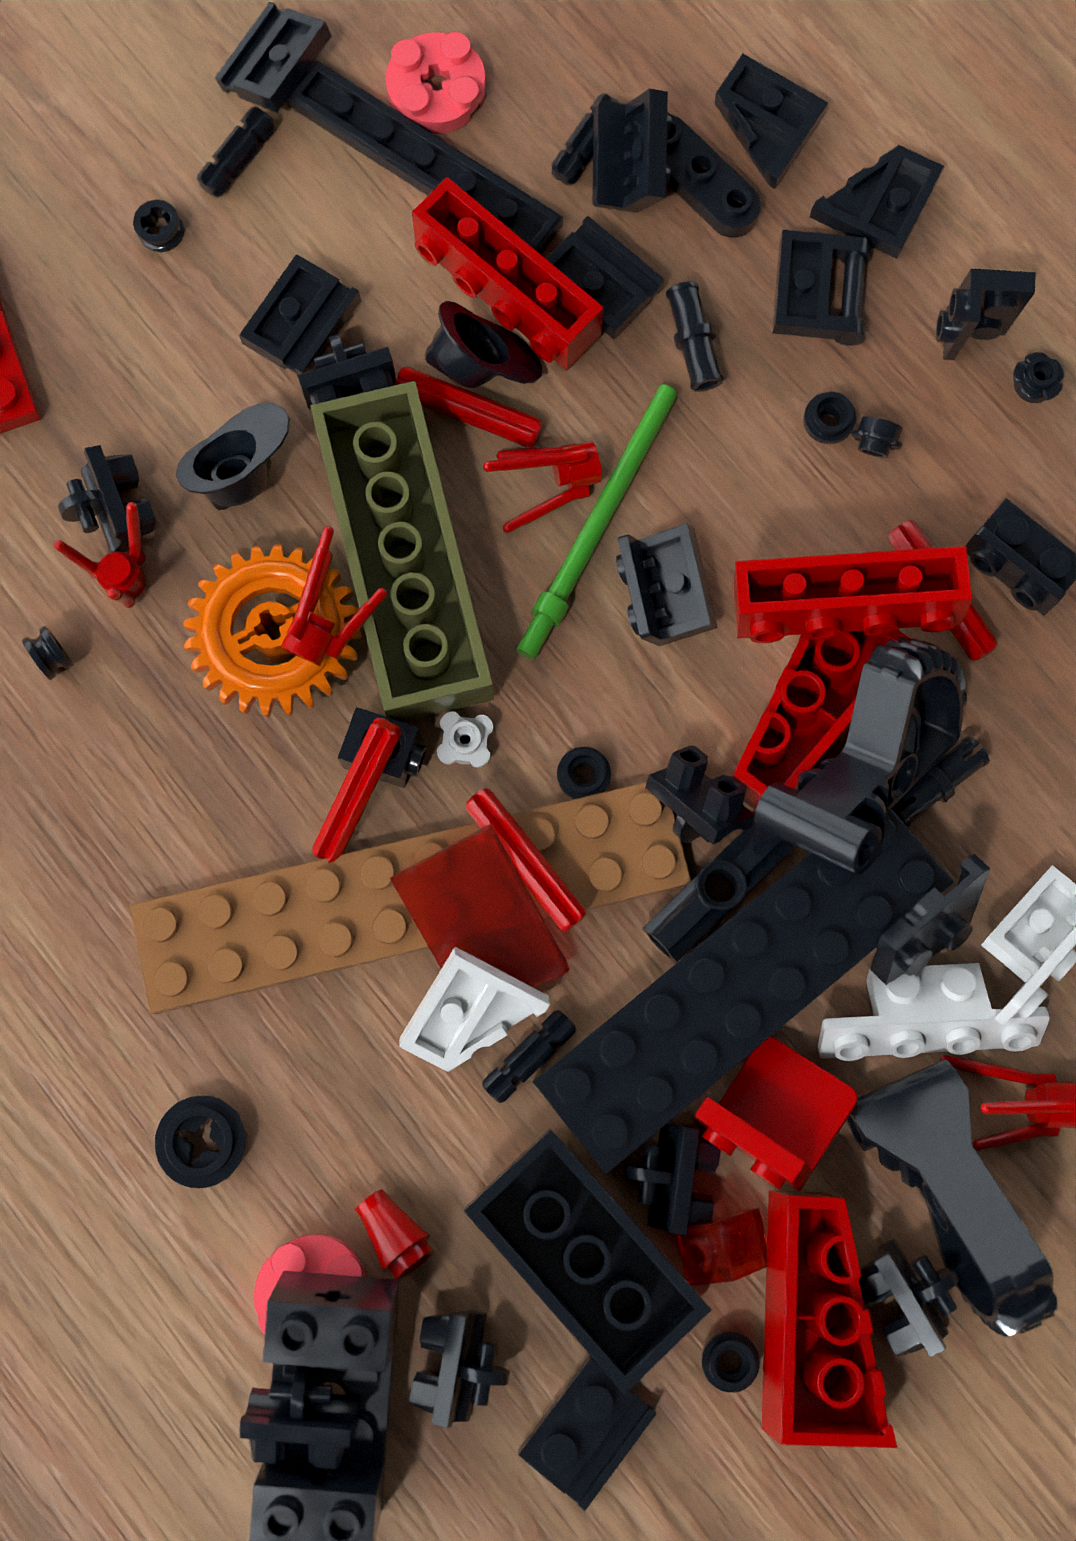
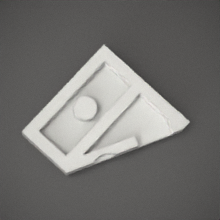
M454 947L400 1036L399 1047L449 1072L469 1060L477 1049L489 1047L508 1035L507 1029L533 1013L538 1017L546 1012L550 1005L549 996L467 952Z

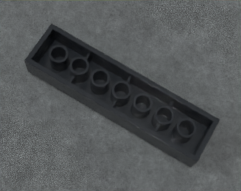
M890 809L887 816L883 853L865 872L856 875L810 853L532 1083L602 1171L607 1174L877 948L880 936L901 917L908 914L933 888L942 893L954 881L894 811Z

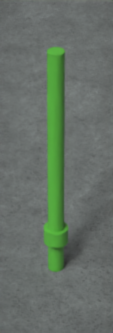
M664 384L659 386L548 592H541L531 610L534 617L516 649L523 657L535 660L552 627H559L569 609L566 603L678 396L677 391L672 387Z

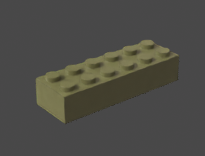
M415 381L310 405L359 609L379 588H384L387 591L386 598L363 624L386 717L406 722L494 700L493 684Z

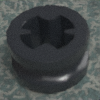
M158 199L147 201L134 214V230L144 246L151 251L167 252L176 248L182 241L184 235L183 223L174 207L168 202ZM164 218L167 225L161 226L160 234L154 235L149 227L156 226L157 219Z
M44 625L39 629L40 634L37 638L30 639L26 637L22 640V643L42 673L49 680H52L56 677L55 672L59 667L69 669L73 666V663L56 637Z

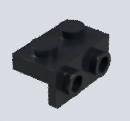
M649 88L627 104L602 100L594 106L592 203L595 207L638 213L665 198L670 183V168L666 164L667 139L672 125L671 115L667 111V91Z
M686 523L640 540L629 534L618 537L621 554L616 557V565L622 581L629 588L632 604L628 606L627 613L630 625L636 635H640L641 639L652 644L662 646L718 628L694 527Z

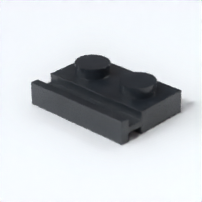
M269 2L215 76V79L223 92L229 94L230 91L237 93L240 99L278 113L332 35L325 21L286 8L285 11L279 10L275 3Z
M589 216L582 221V225L575 233L572 231L546 258V260L604 307L602 330L614 340L648 305V301L656 293H660L664 286L665 279Z
M296 254L239 334L240 340L244 346L283 369L287 368L297 375L312 371L316 366L314 358L323 355L330 345L328 337L338 334L361 301L359 290L354 287L348 288L341 284L337 277Z
M589 1355L519 1448L518 1456L562 1493H566L577 1502L581 1509L586 1511L657 1413L652 1406L645 1403L631 1389L624 1395Z

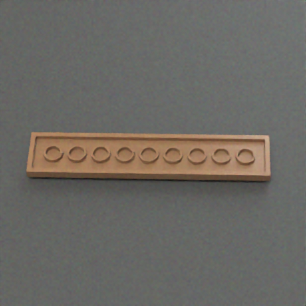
M647 782L510 814L586 911L682 888L691 881L681 841L673 833V824L675 822L673 811L645 788ZM477 823L342 854L337 860L330 863L325 858L129 905L151 1014L172 1011L552 919Z

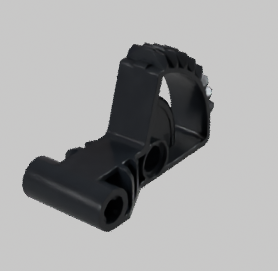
M901 637L897 641L890 639L884 646L878 645L872 651L870 660L864 664L844 749L835 758L823 760L820 769L815 768L802 772L798 778V790L781 782L771 784L758 802L754 818L755 826L770 835L856 875L865 872L883 853L888 811L956 744L960 737L963 707L967 702V693L964 692L966 680L963 678V669L958 666L957 659L950 656V653L941 650L939 646L916 639L908 640Z
M946 1059L941 1060L858 1097L857 1105L846 1120L851 1133L863 1151L877 1147L881 1165L891 1171H900L903 1183L912 1188L917 1187L927 1205L944 1267L954 1268L960 1278L955 1287L959 1289L963 1300L970 1304L973 1313L978 1315L982 1323L991 1330L1004 1337L1016 1333H1026L1041 1326L1042 1321L1054 1316V1311L1057 1310L1058 1299L1053 1290L1051 1266L973 1148L969 1090L950 1062Z

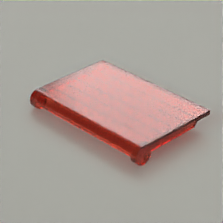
M491 824L480 828L390 877L391 882L441 969L454 947H457L533 988L549 979L559 978L570 970L569 964Z

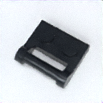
M783 229L779 241L772 334L834 339L839 344L850 346L863 343L866 333V323L861 319L865 264L871 259V242L863 237ZM832 259H839L845 264L841 316L828 315Z

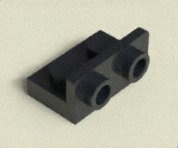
M971 268L961 286L952 290L947 309L941 310L937 318L936 341L943 342V360H954L970 336L978 340H990L999 336H1005L1035 294L1036 272Z
M1007 498L965 545L970 561L978 571L990 577L995 576L1011 589L1012 596L1019 604L1029 610H1037L1043 616L1066 595L1065 592L1076 581V553Z

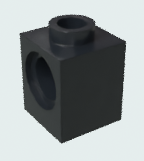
M356 707L338 755V760L342 767L347 770L350 769L370 725L373 724L375 719L384 718L400 727L401 736L398 740L400 750L395 758L387 762L379 780L405 788L409 775L414 777L419 775L427 751V746L420 744L422 737L419 727Z

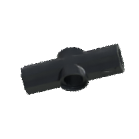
M753 821L751 828L743 830L720 854L703 867L697 876L664 906L642 930L664 955L674 963H677L795 847L758 829L755 826V821ZM719 875L728 880L732 889L729 901L717 902L707 895L704 884L708 876Z

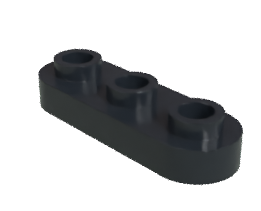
M671 115L670 136L673 138L667 140L666 164L670 168L669 186L717 233L729 238L742 237L753 230L758 220L761 208L759 195L682 119ZM703 167L708 172L704 174H698L695 171H693V168ZM736 200L742 203L743 207L733 208L727 202Z

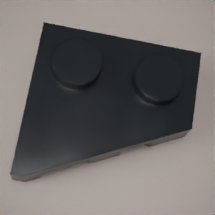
M742 53L717 90L714 102L767 184L774 189L825 115L828 102L744 53Z
M897 145L879 157L876 165L870 168H863L848 178L846 186L828 198L822 196L817 199L812 207L809 218L847 236L866 238L871 242L872 248L897 259L944 166L901 145Z
M972 854L960 864L962 871L957 886L945 897L936 888H933L908 914L901 917L880 936L870 970L885 985L905 973L908 976L915 975L927 965L932 956L945 948L953 951L968 939L973 930L970 923L990 871V867L977 855Z

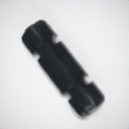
M607 93L598 95L590 107L592 112L585 114L565 143L566 150H561L552 162V176L567 186L576 182L583 172L581 167L586 166L593 157L594 106L602 100L620 103Z
M254 106L247 111L240 120L244 125L242 127L235 126L212 155V158L215 160L214 163L208 161L197 174L200 187L213 197L217 198L223 195L231 184L228 180L229 177H237L260 148L256 143L258 141L263 143L274 130L272 118L260 108Z
M554 1011L541 1023L543 1028L539 1032L534 1030L503 1060L505 1065L500 1070L496 1067L483 1080V1088L496 1102H505L517 1090L516 1084L520 1081L524 1083L556 1052L553 1049L558 1044L562 1046L575 1034L576 1027L574 1023L562 1011Z

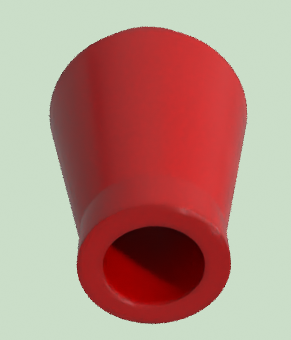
M383 1189L371 1194L356 1207L355 1211L363 1222L383 1272L390 1270L395 1279L400 1280L417 1269L434 1253L427 1242L430 1235L390 1200Z

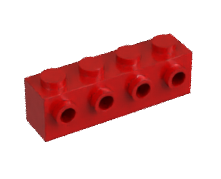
M448 177L411 212L415 236L414 245L422 258L433 266L440 264L450 272L456 285L467 296L471 298L478 296L488 304L494 317L508 330L516 328L529 339L532 349L544 361L548 363L555 361L568 371L601 336L604 307Z
M966 546L735 561L734 600L737 639L750 638L751 641L756 643H773L787 635L807 634V637L810 639L826 640L839 636L841 632L864 631V634L868 636L889 635L896 632L899 628L921 627L922 631L928 633L948 631L954 628L955 625L962 624L972 601Z

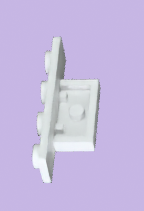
M1053 865L981 944L982 947L1025 982L994 1018L1002 1026L1016 1013L1026 1020L1047 997L1048 993L1040 986L1048 976L1051 975L1059 982L1076 963V952L1073 950V947L1076 945V884Z
M979 963L925 966L915 975L908 976L905 973L887 985L869 969L866 983L874 1016L828 1018L823 1020L818 1051L820 1058H838L843 1061H853L864 1056L894 1055L900 1058H908L920 1053L950 1052L956 1055H963L975 1050L1003 1048L1008 1051L1017 1052L1040 1045L1050 1017L1046 1007H1037L1026 1020L1016 1013L1004 1026L999 1024L994 1018L1002 1009L991 1008Z

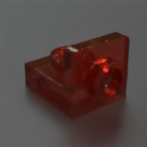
M759 1207L739 1210L709 1222L690 1225L687 1227V1235L676 1234L686 1281L691 1286L733 1282L768 1267L767 1238Z

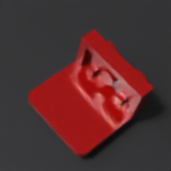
M769 1037L751 1053L720 1102L716 1103L709 1097H706L695 1117L707 1128L702 1137L730 1157L737 1149L755 1162L750 1170L776 1189L780 1190L784 1182L801 1192L857 1105L858 1097L852 1087L777 1039Z

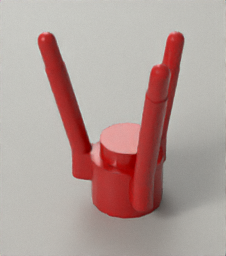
M592 441L560 447L501 450L496 454L498 460L487 461L483 465L486 472L552 466L557 485L568 486L569 490L506 522L503 525V531L506 533L512 532L523 525L525 526L571 501L590 497L589 485L598 484L602 481L600 458L597 448Z
M129 502L126 506L129 552L127 554L116 551L107 554L99 562H93L61 540H57L54 543V548L85 570L92 578L97 579L110 599L121 602L126 608H131L135 605V598L143 591L146 581L144 572L140 568L146 560V555L142 551L138 507L134 502Z
M331 526L324 527L295 617L281 645V648L317 666H321L326 654L338 660L348 640L387 596L386 589L379 588L336 636L331 634L335 624L314 613L333 558L332 552L329 551L334 534Z
M948 1055L940 1057V1061L946 1059L954 1068L962 1071L1034 1086V1088H1029L1026 1091L1025 1101L986 1102L981 1105L980 1109L984 1114H1026L1028 1120L1036 1124L974 1140L972 1144L976 1151L1000 1147L1036 1137L1059 1136L1060 1128H1076V1083L1057 1082L1054 1073H1030Z

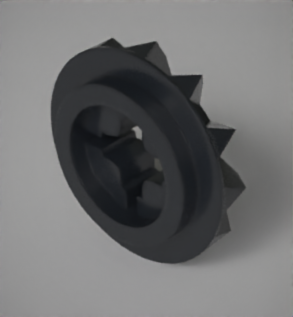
M193 1096L179 1101L164 1114L156 1130L155 1153L162 1170L173 1181L190 1188H207L228 1179L242 1162L247 1133L240 1119L239 1112L222 1099L211 1096ZM210 1119H212L209 1138L217 1142L216 1145L222 1147L223 1150L222 1152L219 1150L203 1151L192 1165L191 1163L195 1156L192 1153L195 1145L187 1141L188 1137L180 1135V1132H201L204 1125H208Z

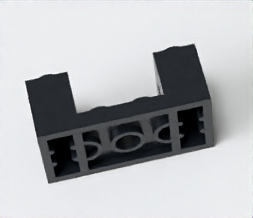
M295 1271L282 1272L267 1301L263 1363H273L272 1380L293 1382L297 1365L311 1366L312 1384L336 1383L344 1389L346 1395L359 1396L358 1413L350 1446L345 1447L340 1467L337 1469L314 1467L313 1464L308 1462L309 1444L288 1442L285 1460L276 1464L262 1463L253 1485L249 1541H375L382 1512L399 1280Z

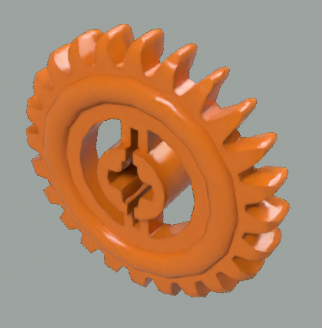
M280 543L272 547L269 556L263 555L259 545L253 546L250 560L247 561L238 552H234L231 554L233 565L231 569L228 570L220 564L213 566V570L218 578L215 583L208 580H200L198 582V586L206 594L205 598H192L188 601V606L197 612L199 616L188 618L183 622V626L187 631L197 633V635L189 638L184 643V648L189 653L201 652L192 661L191 669L195 673L209 670L203 680V687L208 691L222 684L219 694L222 704H229L239 694V709L244 714H248L255 700H258L260 710L266 718L271 716L272 708L276 701L280 702L288 716H292L294 698L299 697L308 708L313 709L314 701L311 690L317 688L327 696H332L333 691L326 678L329 675L342 680L348 678L346 670L338 662L339 659L357 660L356 651L347 644H345L338 660L326 654L321 666H317L298 656H295L289 662L274 666L256 664L243 657V655L257 649L261 656L274 661L288 659L293 655L281 648V645L295 617L299 603L289 608L278 602L268 601L258 604L247 616L246 629L234 635L233 629L235 618L241 608L255 596L275 592L288 594L300 601L313 560L312 558L306 564L304 563L305 552L302 547L295 548L288 558L285 557ZM336 569L328 571L314 610L315 614L335 624L331 632L333 636H336L346 625V622L359 610L356 606L342 605L353 597V590L348 586L334 588L341 580L340 571ZM272 625H277L281 634L275 640H271L267 630ZM360 629L349 640L361 639L362 633Z

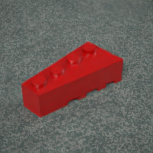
M899 630L885 636H868L864 634V631L841 632L839 636L826 640L810 639L807 637V634L800 635L799 642L787 667L785 666L770 702L763 712L733 773V777L747 787L744 797L746 804L756 811L761 796L775 782H781L798 790V778L802 772L815 768L820 769L821 762L832 757L848 737L864 664L870 660L872 651L878 645L884 646L890 639L897 641L902 637L909 640V637Z
M769 1190L761 1429L780 1445L897 1448L894 1429L888 1423L883 1396H886L882 1372L877 1368L870 1336L873 1333L869 1309L864 1307L858 1278L861 1277L846 1200L845 1198L826 1193Z

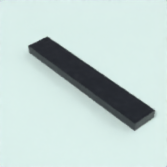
M318 60L315 61L288 97L290 108L427 196L448 177L540 255H542L563 227V216Z

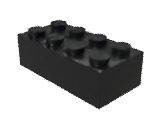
M550 1128L464 1209L467 1216L624 1395L712 1310Z

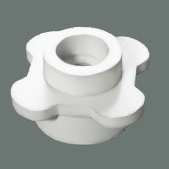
M456 712L446 713L440 720V726L444 734L443 742L437 748L439 760L446 765L457 762L459 764H471L476 768L485 766L490 760L487 738L493 731L491 719L482 714L475 718L460 717ZM468 735L470 742L462 744L460 742L461 736Z

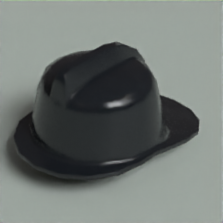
M445 301L439 305L438 316L441 325L425 352V360L429 365L466 388L480 387L498 375L522 384L535 383L542 377L543 367L539 357L517 334L475 315L456 302Z
M259 403L245 408L233 416L211 436L185 453L178 463L176 471L180 486L189 492L204 494L219 511L253 500L266 487L271 457L282 446L289 432L290 419L285 409L275 403Z

